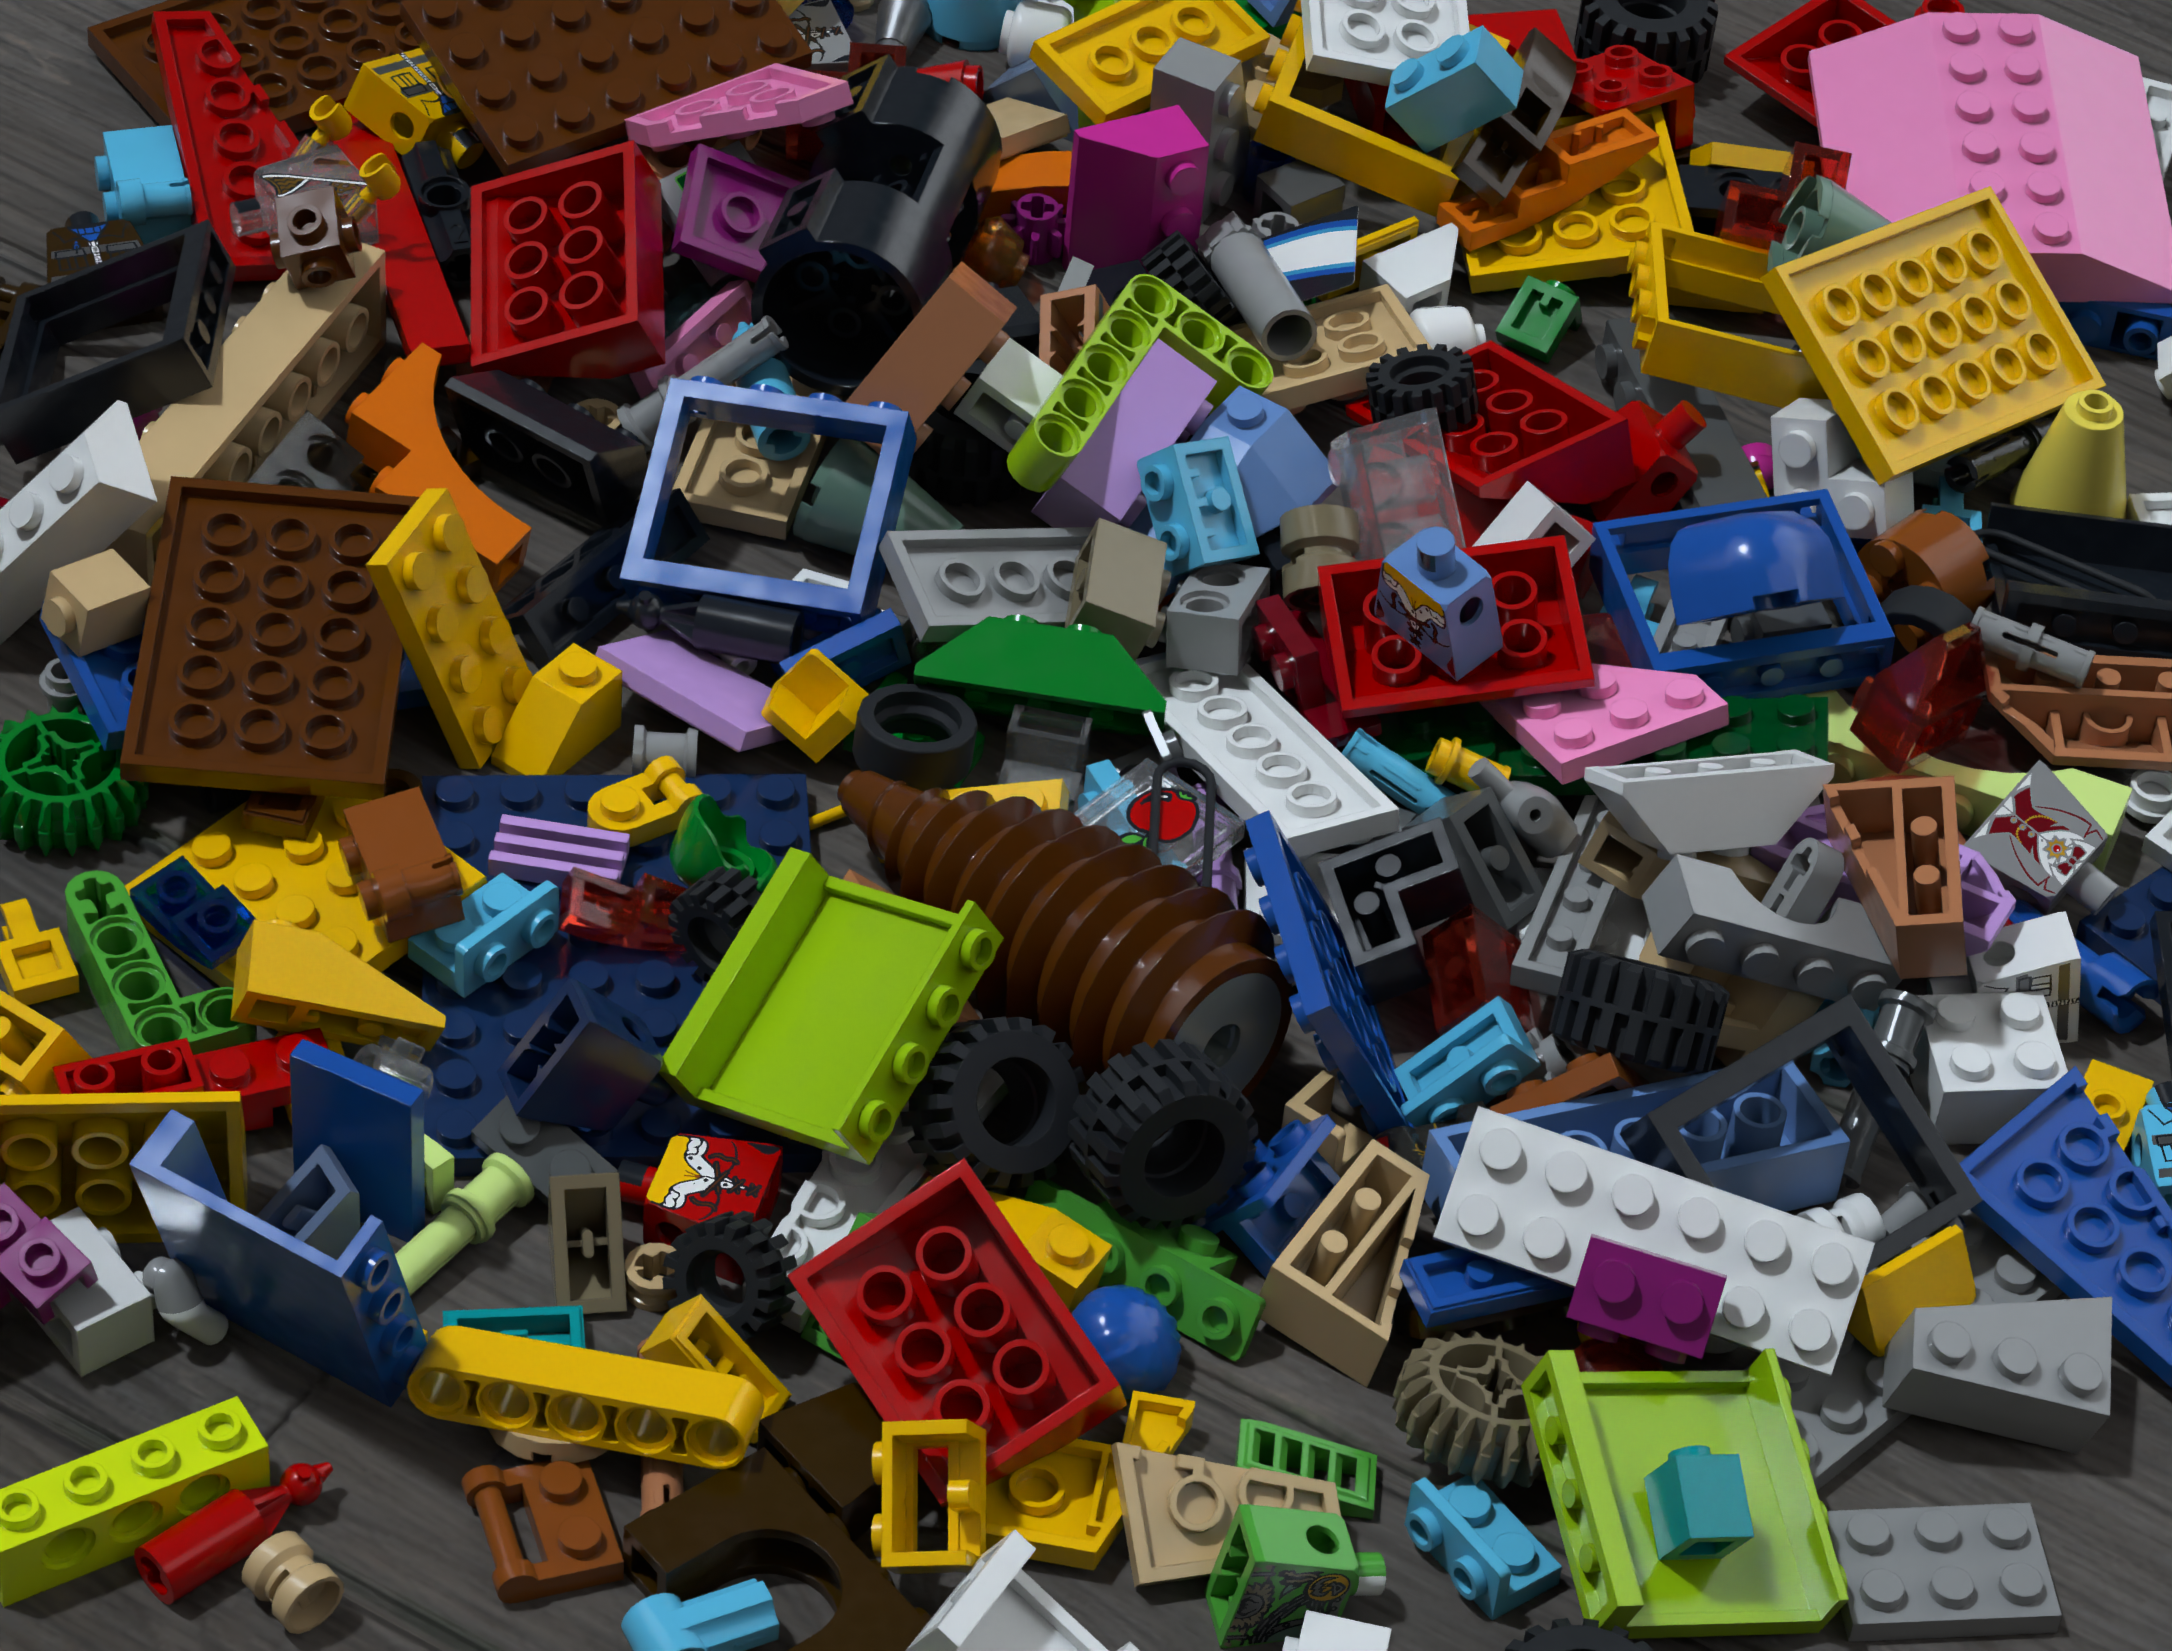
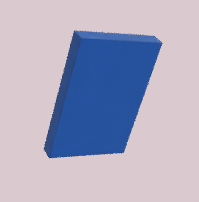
M302 1039L290 1053L294 1173L321 1144L330 1147L360 1194V1222L365 1223L369 1216L372 1215L383 1221L387 1234L409 1242L425 1228L424 1090Z

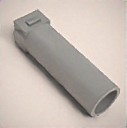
M1232 211L1222 220L1212 224L1203 235L1195 240L1205 256L1204 262L1212 270L1267 355L1274 360L1290 361L1304 355L1313 346L1317 337V325L1314 318L1263 244L1262 239L1250 225L1244 224L1238 215Z

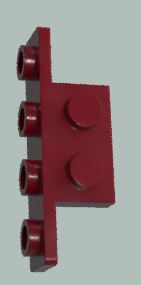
M1279 594L1256 600L1259 625L1251 627V637L1255 652L1260 662H1264L1273 675L1280 691H1284L1295 709L1335 748H1345L1359 727L1371 737L1382 734L1381 720L1377 715L1342 718L1328 662L1325 641L1306 614L1299 610L1290 611Z

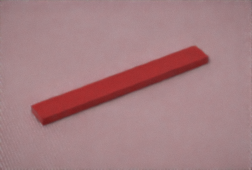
M348 112L352 119L351 132L343 139L338 141L329 140L328 142L334 160L348 161L351 165L336 164L341 179L364 181L359 175V170L367 159L377 153H383L387 156L400 177L401 186L399 192L387 200L377 199L356 221L364 243H372L373 247L385 250L386 302L406 357L423 342L442 355L440 366L470 362V343L393 143L381 139ZM358 185L363 187L361 190L346 191L350 205L360 195L359 193L366 187L365 185Z

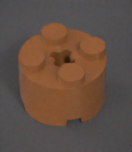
M1919 509L1868 542L1858 553V557L1880 605L1893 591L1910 585L1934 587L1951 594L1968 607L1973 615H1975L1979 606L1986 609L1993 599L1995 580L1992 577L1987 581L1982 564L1989 559L1985 546L1976 533L1964 521L1952 513L1941 510L1934 515L1925 513L1926 509ZM1894 625L1897 638L1910 653L1915 652L1919 648L1933 646L1939 642L1932 634L1918 627Z

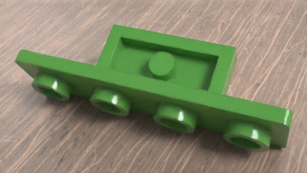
M1049 1179L1034 1181V1185L1028 1187L1024 1197L1025 1201L1059 1210L1112 1245L1098 1286L1123 1284L1143 1289L1146 1294L1154 1295L1159 1299L1161 1305L1166 1306L1169 1315L1173 1316L1177 1321V1330L1232 1361H1237L1246 1355L1265 1309L1266 1302L1264 1298L1229 1279L1238 1255L1220 1246V1240L1214 1233L1191 1224H1181L1180 1227L1166 1229L1160 1222L1155 1229L1142 1228L1136 1220L1130 1223L1122 1218L1107 1201L1094 1205Z

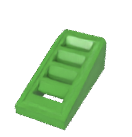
M1241 1418L1235 1467L1246 1469L1254 1467L1313 1479L1314 1470L1327 1472V1481L1336 1483L1341 1516L1373 1519L1377 1455L1275 1424ZM1286 1467L1300 1469L1299 1475L1286 1471ZM1342 1473L1355 1475V1491L1341 1487Z

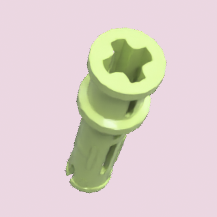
M498 1152L489 1155L482 1164V1172L463 1189L458 1187L451 1189L443 1198L441 1213L395 1254L410 1296L469 1243L475 1245L489 1240L496 1231L495 1224L514 1207H524L532 1201L535 1195L534 1186L524 1169L512 1158Z

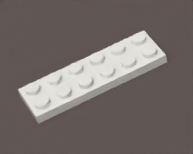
M1166 652L1136 659V664L1167 701L1164 732L1173 730L1184 757L1197 760L1211 770L1216 781V794L1244 822L1269 810L1300 860L1311 858L1318 852L1340 846L1364 844L1374 837L1399 831V808L1249 664L1245 663L1239 675L1235 676L1166 667ZM1192 769L1206 783L1203 775Z
M1480 1106L1477 1107L1432 1238L1572 1288L1576 1286L1591 1234L1725 1274L1727 1279L1709 1335L1762 1353L1765 1348H1774L1777 1359L1828 1377L1832 1375L1875 1245L1871 1241Z

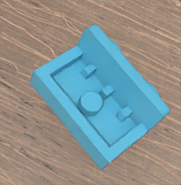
M1497 996L1394 1069L1397 1079L1408 1099L1400 1107L1407 1121L1429 1134V1130L1433 1129L1432 1124L1437 1123L1438 1128L1465 1123L1469 1116L1476 1112L1478 1106L1483 1107L1495 1097L1506 1094L1510 1089L1519 1085L1522 1078L1541 1066L1512 1005L1500 996Z

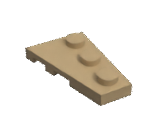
M1115 1442L1111 1445L1134 1588L1209 1577L1239 1504L1336 1513L1341 1517L1335 1482L1254 1467L1246 1469L1205 1461V1458L1184 1454H1178L1177 1456L1144 1450L1141 1449V1446Z

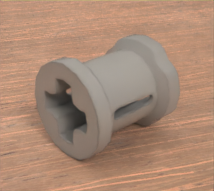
M635 725L632 775L643 773L653 760L667 755L672 756L684 769L686 777L696 778L699 730L688 728L685 734L647 732L645 725Z

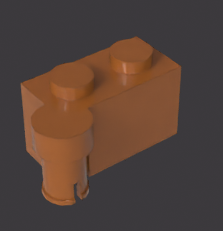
M419 786L343 809L348 836L339 838L338 845L345 869L349 877L361 875L363 881L356 883V889L362 910L367 921L379 919L388 943L465 920L460 896L463 895V888L455 861L453 862L452 855L447 853Z

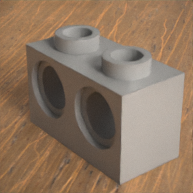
M1226 563L1198 568L1191 571L1186 580H1180L1177 584L1173 601L1169 606L1164 605L1161 609V612L1165 613V622L1158 641L1166 643V667L1238 676L1254 650L1251 627L1259 625L1255 601L1270 597V568Z

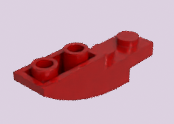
M319 1027L195 1055L192 1053L188 1039L183 1038L54 1066L52 1068L59 1094L240 1091L245 1131L272 1127L273 1108L291 1104L290 1053L302 1039L308 1040L328 1049V1046Z

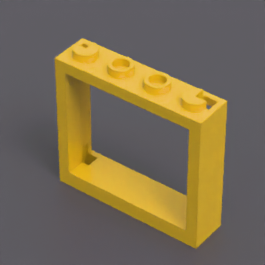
M1297 0L1293 10L1302 14L1301 0ZM1292 13L1279 43L1289 48V51L1278 47L1265 78L1274 82L1275 85L1263 83L1252 109L1262 114L1252 140L1437 218L1438 204L1450 200L1459 181V178L1451 172V169L1476 129L1444 144L1439 159H1436L1290 97L1305 58L1302 17ZM1469 23L1470 31L1478 28L1477 26H1474ZM1489 32L1507 50L1510 40Z
M1650 221L1644 241H1636L1634 249L1631 248L1627 263V272L1633 273L1628 294L1630 298H1634L1630 322L1636 324L1632 348L1639 350L1641 373L1780 408L1788 406L1798 398L1830 400L1811 366L1803 357L1802 352L1669 319L1667 287L1781 315L1775 308L1771 296L1760 279L1768 273L1769 250Z

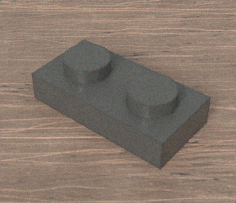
M507 1095L471 1130V1141L487 1155L496 1152L505 1154L524 1169L534 1186L535 1196L547 1207L549 1176L618 1171L566 1125L516 1116Z

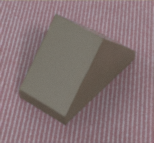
M619 1172L549 1176L548 1245L555 1306L583 1305V1314L627 1311Z

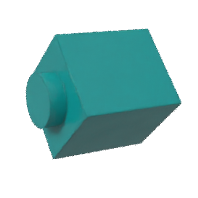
M1703 1445L1682 1447L1671 1451L1668 1454V1461L1644 1477L1658 1560L1722 1559L1754 1537L1739 1454H1711L1710 1448Z

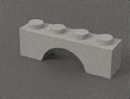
M1679 854L1674 856L1642 895L1659 956L1836 1002L1851 994L1858 1007L1875 1011L1879 1007L1878 998L1881 991L1895 989L1903 980L1899 978L1862 904L1838 898L1816 924L1795 922L1778 915L1760 903L1743 886L1731 868Z

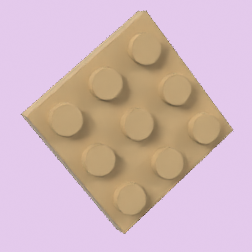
M1388 284L1306 306L1317 325V337L1313 346L1304 355L1295 360L1279 361L1267 355L1246 322L1227 327L1259 350L1268 359L1274 376L1272 383L1261 396L1287 408L1292 415L1303 411L1309 404L1328 399L1337 401L1349 400L1359 396L1364 389H1367L1366 373H1370L1369 367L1373 362L1380 363V357L1387 353L1395 357L1397 356L1396 350L1407 347L1409 352L1416 351L1418 344H1427V348L1432 349Z

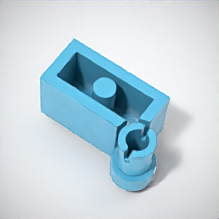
M165 125L103 132L104 155L94 156V167L98 191L109 190V192L102 193L105 221L119 219L130 221L144 245L190 227L191 215L193 213L191 190L188 178L184 176L173 126Z

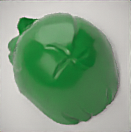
M709 794L697 796L688 805L680 820L670 849V862L678 880L689 888L716 867L724 866L726 872L733 867L741 871L742 881L749 875L758 881L756 890L760 894L763 893L778 866L775 858L766 850L751 846L748 843L746 820L740 815H724L714 798Z

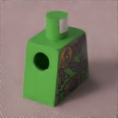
M1239 1504L1204 1589L1220 1648H1234L1285 1641L1286 1636L1300 1638L1306 1610L1341 1617L1349 1596L1381 1595L1386 1584V1566L1380 1552H1354L1345 1520L1336 1513Z

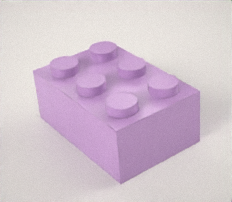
M1158 338L1150 347L1083 449L1056 484L1044 492L1031 512L1053 528L1094 527L1098 518L1129 528L1147 504L1141 488L1137 461L1170 445L1185 443L1190 434L1193 435L1212 410L1214 405L1205 400V398L1217 381Z

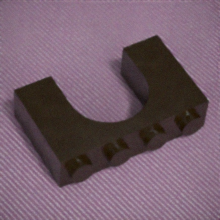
M765 1447L745 1457L736 1466L722 1470L624 1526V1573L646 1598L655 1594L671 1593L679 1597L681 1602L708 1594L731 1580L754 1574L788 1576L802 1581L818 1591L830 1604L835 1615L820 1631L787 1651H906L932 1618L924 1609L920 1607L914 1608L895 1588L888 1570L882 1568L879 1561H870L851 1541L850 1534L841 1519L833 1513L826 1514L810 1497L799 1474L791 1467L783 1468Z

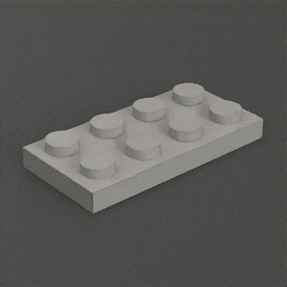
M1093 527L887 531L878 548L919 641L949 642L988 616L1005 618L1008 615H1025L1034 618L1040 624L1065 628L1075 558Z

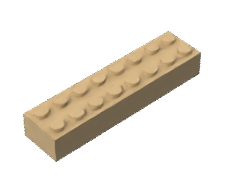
M362 243V251L353 253L356 277L334 282L327 287H309L297 290L288 270L276 282H271L267 285L261 300L247 316H241L237 320L231 335L221 345L213 387L171 403L156 422L151 421L145 427L139 443L157 502L104 551L113 548L151 587L171 476L269 484L387 342L385 250Z

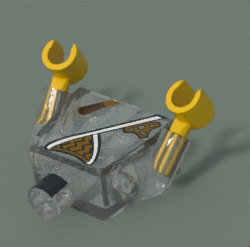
M329 95L321 96L312 104L309 110V116L318 127L310 137L305 134L288 159L257 168L253 174L254 198L230 203V218L233 229L238 237L265 231L270 236V234L278 232L275 198L333 185L348 216H354L357 222L361 242L368 245L379 243L376 200H387L394 197L400 190V177L396 173L394 165L383 153L371 156L358 170L337 144L325 147L329 140L338 141L351 132L352 119L341 103L336 104Z

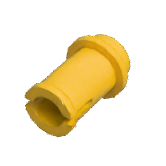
M1441 737L1431 752L1425 772L1435 776L1434 783L1442 785L1444 781H1447L1468 792L1481 789L1469 778L1468 771L1476 761L1486 757L1462 747V740L1458 737H1454L1452 741ZM1488 759L1509 780L1511 767L1503 766Z

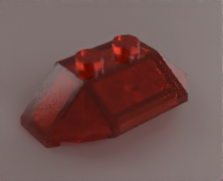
M1968 622L1941 634L1888 668L1883 669V671L1876 674L1875 678L1867 676L1860 685L1851 704V709L1858 713L1849 730L1888 769L1900 774L1965 739L1987 695L1984 673L1982 671L1986 656L1981 628Z

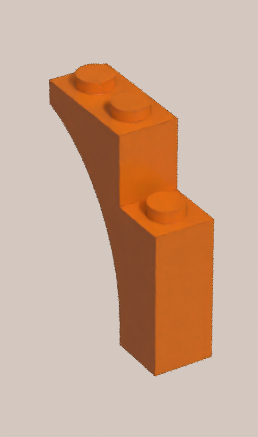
M422 342L405 360L401 357L396 358L385 371L381 383L370 394L363 392L352 402L345 416V423L349 425L344 451L379 473L373 481L369 493L420 497L427 488H448L496 595L523 566L532 527L504 510L485 495L462 471L451 455L439 429L434 408V391L442 355Z

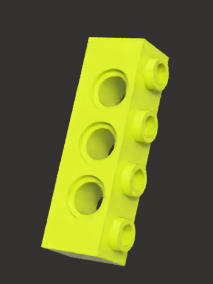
M239 1397L230 1398L1 1488L0 1602L3 1608L133 1556L137 1547L231 1489L246 1490L269 1487V1445Z

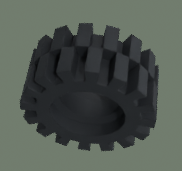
M1178 230L1141 258L1144 267L1149 271L1150 275H1154L1166 282L1224 326L1240 314L1212 270L1204 262V259Z
M1418 344L1416 351L1409 352L1407 347L1396 350L1397 356L1395 357L1388 353L1381 356L1380 363L1373 362L1369 367L1370 373H1366L1373 424H1376L1377 429L1382 433L1389 430L1390 436L1398 438L1404 432H1407L1408 439H1418L1419 433L1428 432V438L1439 436V429L1444 428L1448 433L1457 430V422L1466 425L1472 420L1471 414L1476 415L1478 412L1479 401L1473 362L1468 353L1463 355L1460 348L1454 347L1447 351L1446 344H1436L1434 349H1428L1427 344Z
M724 866L716 867L713 871L710 870L680 894L669 907L673 913L668 916V925L677 929L671 934L674 944L684 945L686 950L680 955L686 963L693 960L699 966L695 973L702 980L708 976L712 977L762 893L760 894L756 890L758 884L756 879L749 875L742 881L741 871L733 867L727 872Z
M733 1211L695 1224L685 1229L686 1233L674 1239L671 1246L676 1251L666 1254L663 1266L674 1269L675 1272L662 1277L663 1290H676L677 1297L667 1301L670 1309L702 1294L741 1339L745 1341L777 1326L784 1320L781 1315L791 1311L795 1301L786 1295L797 1290L787 1277L786 1271L798 1265L795 1255L783 1258L779 1249L789 1244V1242L782 1233L772 1238L768 1236L774 1224L765 1218L753 1222L754 1213L742 1211L734 1215ZM720 1253H726L738 1263L744 1274L746 1296L742 1303L732 1301L725 1295L718 1284L715 1273V1261Z

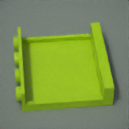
M790 847L663 1055L662 1067L658 1073L686 1104L870 1165L883 1142L893 1131L897 1118L917 1084L926 1075L930 1062L950 1028L959 1019L963 1006L985 969L992 963L1004 937L974 901L967 900L959 914L829 876L811 853Z
M1765 1348L1747 1370L1580 1372L1574 1350H1548L1522 1383L1523 1396L1583 1619L1599 1620L1598 1627L1612 1631L1616 1625L1629 1631L1628 1639L1819 1633L1849 1600L1847 1595V1576L1844 1568L1838 1563L1828 1531L1827 1509L1824 1503L1819 1500L1809 1467L1810 1453L1808 1445L1800 1437L1791 1406V1388L1788 1380L1782 1376L1774 1348ZM1703 1445L1710 1448L1711 1454H1739L1754 1537L1722 1559L1658 1560L1644 1477L1668 1461V1454L1671 1451L1682 1447Z

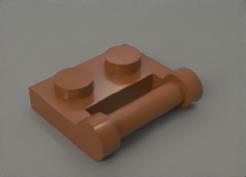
M551 1460L504 1470L494 1465H481L468 1471L462 1478L461 1485L467 1503L472 1508L477 1509L496 1566L492 1574V1580L498 1598L502 1602L510 1604L520 1603L624 1580V1560L589 1460L578 1463L568 1461L551 1462ZM523 1502L542 1562L533 1564L529 1560L523 1559L506 1504Z

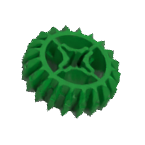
M52 705L48 714L39 716L27 710L22 723L5 720L3 730L0 733V840L15 838L20 851L38 845L41 847L45 857L54 848H66L72 857L77 847L84 845L99 851L104 837L121 841L125 827L138 825L141 810L147 808V800L150 797L149 782L121 780L120 759L122 749L104 751L88 716L83 713L80 705L76 706L71 712H58L55 706Z

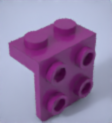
M1591 1234L1566 1317L1578 1320L1577 1331L1586 1336L1605 1342L1617 1343L1619 1335L1623 1334L1646 1341L1644 1352L1651 1356L1677 1364H1685L1687 1355L1700 1359L1703 1357L1727 1275Z

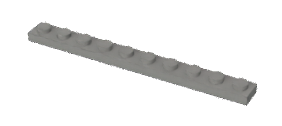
M1670 599L1653 638L1660 653L1721 645L1727 630L1728 618L1708 623L1677 626L1672 599ZM1597 795L1584 796L1574 819V823L1577 826V834L1567 849L1558 856L1513 960L1509 985L1533 990L1543 995L1557 996L1568 952L1579 949L1594 950L1619 891L1617 887L1578 863L1600 822L1609 811Z

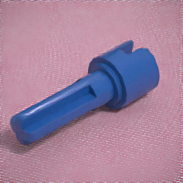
M2017 899L2015 909L2009 919L2016 924L2045 915L2027 901ZM2075 938L2081 956L2079 1005L2119 1034L2128 1033L2137 1028L2146 1019L2145 1010L2131 999L2135 993L2145 999L2158 998L2159 987L2157 982L2121 955L2111 952L2099 956Z

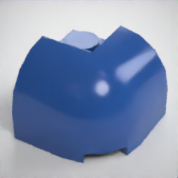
M1794 511L1740 513L1691 524L1677 531L1670 546L1668 572L1677 626L1708 623L1760 611L1790 609L1844 597L1839 564L1830 538L1814 520Z

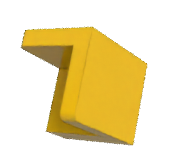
M811 649L774 683L761 714L770 724L817 763L855 729L857 712L862 700L869 694L818 649Z

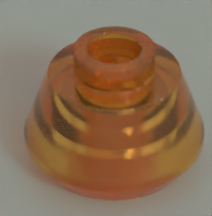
M993 216L984 218L969 242L966 249L967 255L962 262L987 283H997L1000 289L1004 288L1006 283L1012 286L1018 284L1027 267L1030 255L1022 252L1024 240L1002 217Z

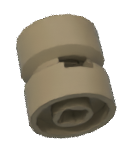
M1307 505L1289 510L1280 517L1281 552L1284 557L1291 560L1290 563L1282 567L1283 601L1291 609L1303 612H1320L1317 566L1358 561L1353 556L1360 551L1359 516L1353 509L1341 505Z

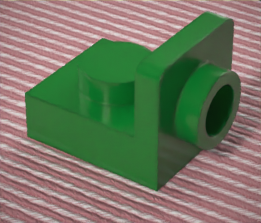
M1528 275L1495 330L1497 341L1548 364L1567 330L1577 331L1583 321L1579 297L1576 296L1573 290L1559 281L1547 280L1543 282Z

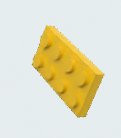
M1121 0L1035 40L1029 58L1096 125L1133 116L1150 107L1153 68L1180 37L1239 59L1243 63L1264 53L1271 36L1235 0Z
M427 488L368 561L366 567L459 768L481 769L493 753L497 743L502 739V734L533 675L527 667L511 631L510 624L505 618L489 582L488 575L479 560L466 531L464 521L457 511L448 488Z

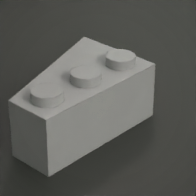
M1180 37L1153 68L1150 111L1179 105L1209 144L1201 223H1203L1217 205L1224 206L1227 203L1234 184L1253 163L1241 60Z
M2112 1297L1915 1308L1885 1346L1882 1407L2078 1454L2110 1417Z

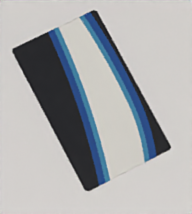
M1358 206L1261 238L1264 242L1263 244L1302 302L1354 283ZM1239 314L1225 326L1229 327L1244 322V319Z

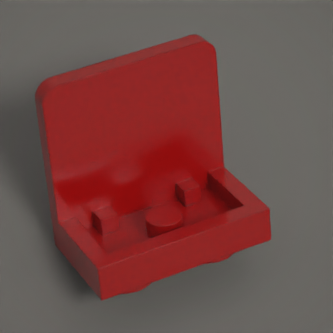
M1614 45L1608 47L1605 53L1586 59H1572L1576 63V76L1567 101L1595 117L1627 108L1631 113L1661 105L1672 148L1677 150L1693 144V121L1696 112L1693 82L1673 72L1669 66L1659 64L1644 56L1635 47L1629 45Z

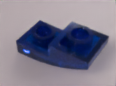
M183 855L130 889V898L137 912L179 950L211 970L237 954V949L253 920H257L224 884L214 889Z

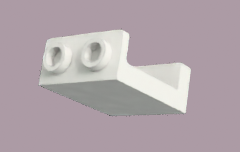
M1016 1529L980 1556L906 1649V1651L1109 1650L1021 1569L1035 1552L1036 1548ZM1129 1641L1117 1651L1140 1650Z

